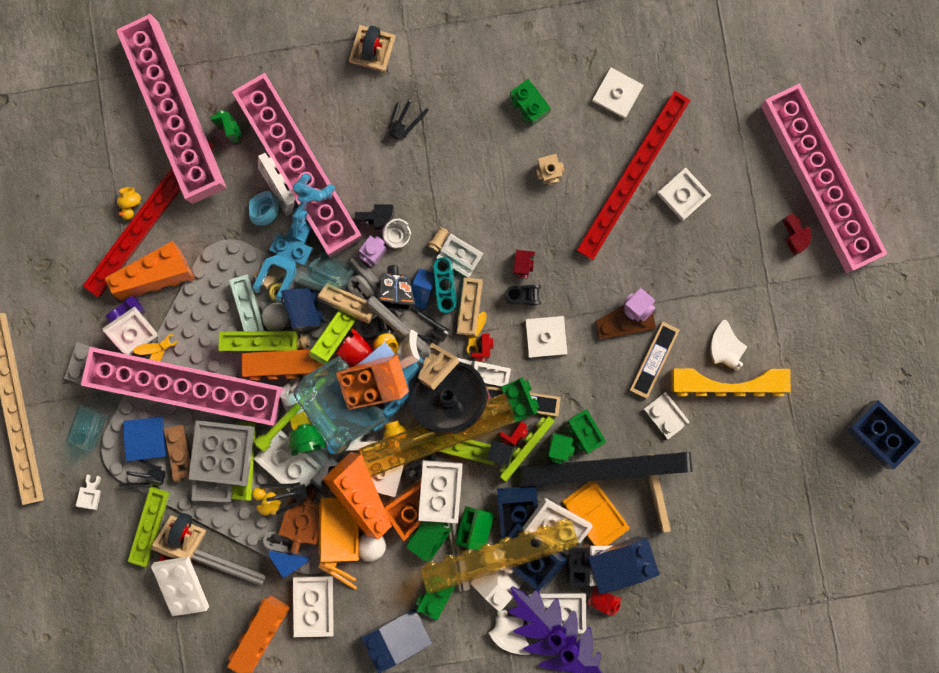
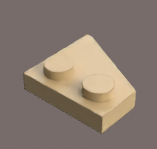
M431 343L429 347L431 350L430 355L425 358L424 366L420 371L418 379L434 390L459 363V360L454 355Z

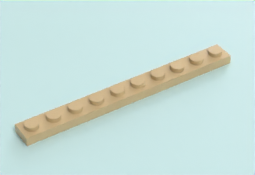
M0 313V397L22 505L43 501L44 497L6 313Z

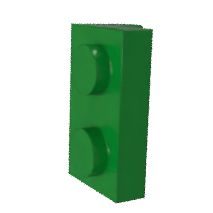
M218 111L213 116H210L212 123L217 129H225L226 136L233 145L241 143L239 138L242 137L241 128L229 112Z
M587 409L567 420L568 425L566 427L571 436L575 434L578 442L576 444L581 452L585 451L586 454H589L606 443L605 438Z

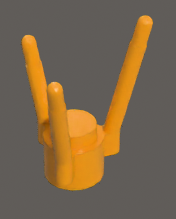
M338 561L320 562L318 568L323 569L322 571L329 573L352 589H357L354 584L345 579L347 578L355 582L356 578L335 568Z

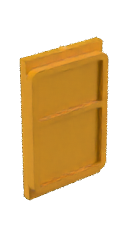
M595 480L588 481L562 501L570 512L592 524L593 527L587 536L595 546H608L630 529Z
M321 498V503L319 504L320 562L358 561L359 525L338 498Z

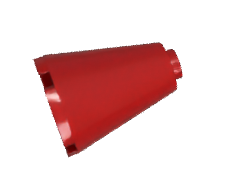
M354 328L350 329L352 334H347L335 351L336 356L330 358L333 362L347 368L356 366L374 351Z

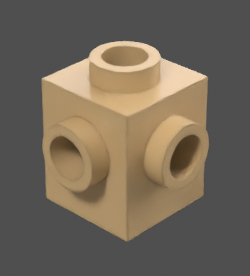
M557 154L538 158V168L536 169L538 179H542L543 184L548 183V185L559 183L563 176L562 173H565L563 163L558 161Z

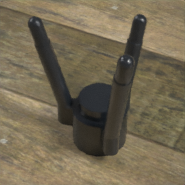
M411 100L407 101L397 121L396 118L400 107L398 102L387 133L398 140H401L402 137L406 138L408 133L427 114L429 108H426L405 130L406 125L401 122L411 104Z
M413 306L411 309L416 312V315L433 326L430 332L433 337L419 334L417 336L420 339L428 340L435 344L438 341L444 342L450 329L439 324Z
M143 459L135 460L153 470H149L147 474L127 471L126 475L146 478L148 482L120 483L119 487L151 486L158 488V485L162 486L164 483L166 471L162 470V466L154 465Z
M300 482L261 484L260 486L261 488H293L290 489V493L266 499L267 502L291 497L292 501L296 500L276 511V514L305 503L304 500L308 499L306 485H300Z

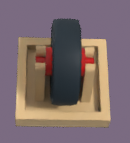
M359 25L349 62L386 72L396 35L380 31V28L375 26L365 27Z
M181 513L178 518L170 516L154 541L152 550L173 559L189 556L191 560L206 535V530L193 525V518L189 514Z

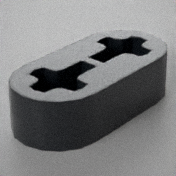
M432 450L422 451L408 465L405 473L409 480L416 481L422 477L421 462L424 460V453L427 455L431 453V459L436 461V454ZM418 465H420L421 468L418 470L419 476L416 477L414 475L413 477H411L409 475L411 473L409 469L411 467L415 469Z

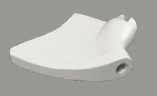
M723 320L718 325L713 334L710 346L711 358L714 364L723 363L738 371L743 366L739 358L745 352L747 346L735 337L726 320Z
M504 609L500 612L497 611L495 627L488 632L493 641L508 652L521 655L531 654L523 650L524 647L529 645L525 636L513 632L514 629L523 626L524 620L518 617L507 616L508 612Z

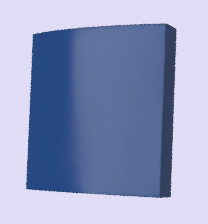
M163 416L124 421L126 461L165 457L167 455Z

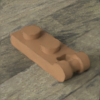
M179 425L165 428L164 434L172 467L173 480L177 482L181 481L182 478L187 477L189 479L191 454L185 426ZM185 464V470L180 471L179 465Z

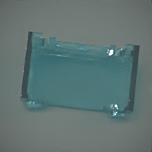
M340 356L304 376L293 390L297 403L331 449L338 454L348 449L386 420L383 411L376 406L347 409L336 372L348 369L349 367Z

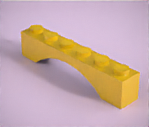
M671 369V393H676V396H688V393H696V396H707V393H715V396H727V393H734V396H746V393H753V396H765V393H773V396H785V393L791 392L790 369H768L758 377L739 384L719 383L704 377L694 369Z

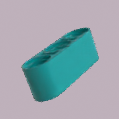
M441 257L434 262L437 305L441 312L449 313L457 306L452 261L447 257ZM442 260L448 264L446 271L439 269V263ZM442 280L449 281L450 288L448 290L441 288ZM444 299H449L452 302L450 309L443 307Z

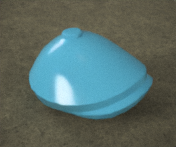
M261 192L250 200L249 217L253 224L264 226L272 223L277 218L279 203L272 192Z

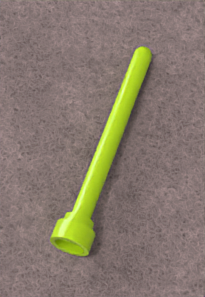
M323 377L319 378L266 435L259 436L254 443L262 451L266 452L271 447V440L325 384L326 380Z

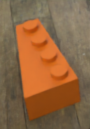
M173 241L105 278L111 293L120 301L126 300L131 296L144 295L145 292L152 290L154 292L162 290L161 288L166 286L179 285L183 281L196 280L181 249Z
M311 349L242 353V376L249 377L250 381L261 380V377H267L268 380H277L279 376H286V379H297V376L304 375V378H316V375L329 374V361L325 366L310 357Z
M350 452L323 480L368 537L379 540L392 525L362 455Z
M421 480L383 505L391 524L403 541L409 537L411 532L421 522L418 521Z
M269 596L267 599L263 598L258 607L257 615H254L248 624L250 626L248 631L244 632L238 641L239 647L237 650H233L228 657L230 663L227 667L237 673H253L291 607L273 596Z

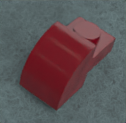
M792 213L783 218L782 222L790 234V237L785 239V242L793 256L809 246L812 235L810 227L802 229L801 221Z

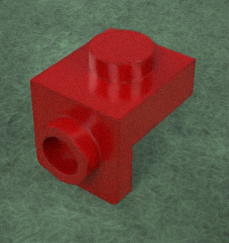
M490 333L482 334V353H471V358H475L476 362L486 361V358H490V349H494V340L490 338Z
M521 421L511 437L500 431L499 435L502 436L500 440L509 446L511 443L516 445L519 439L523 440L527 435L528 430L526 428L528 425Z
M595 586L587 604L605 614L614 616L620 609L621 598L609 592L599 594Z

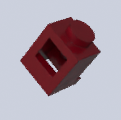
M516 250L513 275H517L518 279H528L529 272H533L534 260L530 259L534 258V251Z

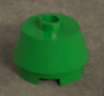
M309 423L297 426L298 429L290 431L288 449L291 450L292 456H297L298 453L307 454L321 450L320 448H326V437L318 425L309 426Z

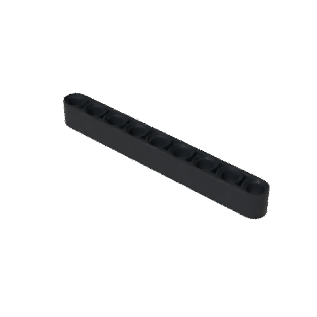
M691 452L566 462L562 464L518 467L519 487L686 473L693 472Z

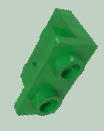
M522 377L501 386L515 423L538 413L539 405L536 398H531L529 392L532 389L528 380L524 381Z
M436 574L433 578L429 577L424 586L427 589L425 595L420 594L415 604L418 606L416 611L422 612L438 621L456 585Z

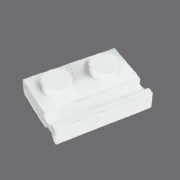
M450 234L437 259L441 257L449 258L453 263V269L469 278L484 253Z
M666 392L643 409L667 440L690 423Z

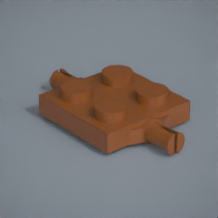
M308 488V499L304 500L305 503L296 505L285 511L278 535L293 541L289 552L298 555L300 544L308 543L317 546L319 540V505L313 501L317 490L313 489L312 491V488ZM290 497L287 505L295 502L296 500L292 501V498Z

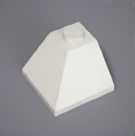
M485 566L471 584L500 612L513 598L510 588L514 586L519 589L525 580L514 571L509 574L502 567L495 571Z

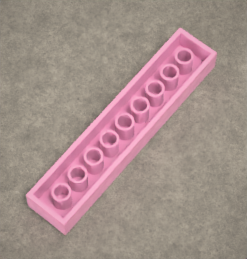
M149 14L117 29L116 31L185 200L194 204L227 189L159 22Z
M265 73L232 91L269 156L275 162L279 173L283 176L288 188L293 193L298 205H300V201L297 200L299 194L293 191V185L301 179L304 173L311 176L307 185L317 190H323V188L331 184ZM333 191L331 199L327 198L320 202H308L306 218L330 258L363 239L335 191Z
M800 83L766 99L761 104V108L846 274L886 255L887 252Z
M92 347L89 348L81 386L272 426L278 421L282 403L280 395L283 387Z

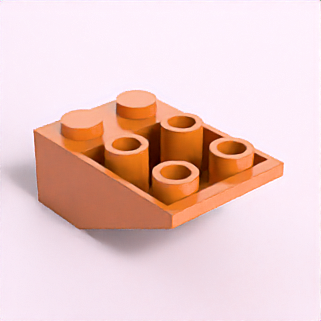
M397 354L336 372L348 410L398 400L409 392Z

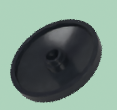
M459 361L434 390L423 384L417 377L410 390L409 404L413 416L424 429L435 434L451 435L470 428L479 420L486 408L488 393L481 374L471 365Z

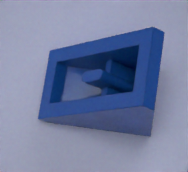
M420 268L412 284L415 301L413 306L426 310L435 283L434 273Z
M272 549L268 554L283 578L310 560V557L289 554Z

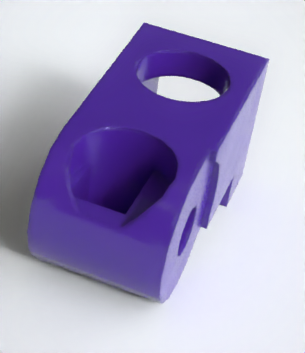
M131 296L116 309L110 311L105 318L110 324L133 307H136L141 314H144L146 311L138 299Z

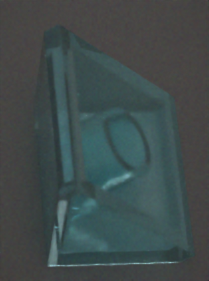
M324 252L308 267L309 278L323 285L329 283L342 290L346 289L349 279L352 278L355 272L352 266L334 257L330 258Z
M79 405L66 441L82 450L95 451L108 414Z

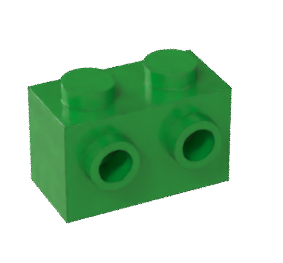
M529 78L510 91V103L514 108H519L522 112L520 114L522 119L526 123L529 122L531 126L550 114L551 107Z
M554 433L551 434L546 455L550 457V461L562 464L563 460L568 461V458H572L575 448L572 446L573 438Z
M465 506L455 544L468 549L484 551L494 513Z
M421 521L417 532L410 536L407 548L423 561L431 562L452 529L443 522Z

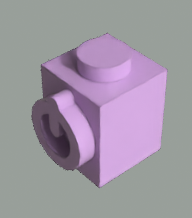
M369 236L359 249L360 254L358 257L369 266L376 265L387 251L384 246L385 242L377 236L375 239Z
M642 288L635 294L631 293L624 301L626 303L624 307L625 314L637 322L640 319L642 321L646 320L655 310V300Z

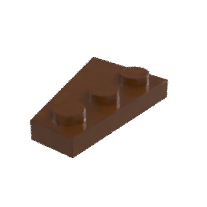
M625 305L595 321L599 340L656 329L654 315L652 313L646 320L642 321L640 319L637 322L625 314Z

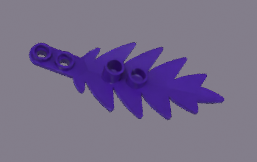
M514 586L510 588L519 606L510 609L509 613L531 622L514 629L513 632L529 638L543 639L524 647L523 650L534 654L558 655L541 662L539 667L556 671H574L572 673H602L598 667L601 653L597 652L592 658L593 636L590 627L585 630L577 642L578 619L575 610L571 612L561 627L562 613L558 598L553 600L545 612L543 600L537 590L529 597Z

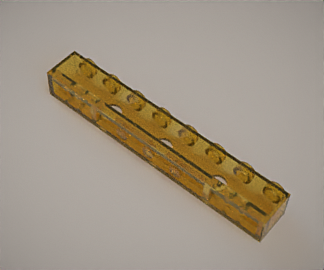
M502 394L487 400L486 408L479 420L470 428L460 433L440 435L432 433L420 425L361 447L359 452L372 477L514 423L515 419L510 402L506 395Z
M562 519L551 527L543 525L537 528L538 531L532 533L530 531L521 532L518 534L519 537L514 539L506 537L499 540L500 543L492 545V543L484 544L480 550L474 551L469 549L463 551L462 555L458 557L451 555L443 558L444 561L436 563V561L426 563L425 567L420 569L426 592L431 594L580 546L572 520ZM539 536L542 539L541 546L538 548L532 547L531 539ZM502 549L504 557L500 560L494 559V550ZM464 561L466 563V569L463 572L456 571L455 564L457 562Z

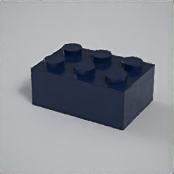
M879 400L870 401L845 427L886 469H895L921 442Z

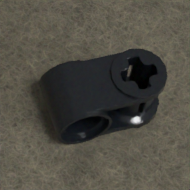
M541 285L510 286L505 292V300L512 305H541V301H539ZM509 291H516L518 299L512 300L508 295Z
M379 316L372 318L369 324L362 321L357 327V331L363 339L375 338L384 333H395L387 323V329H385L383 320ZM364 325H369L372 331L370 334L365 335L361 333V328Z

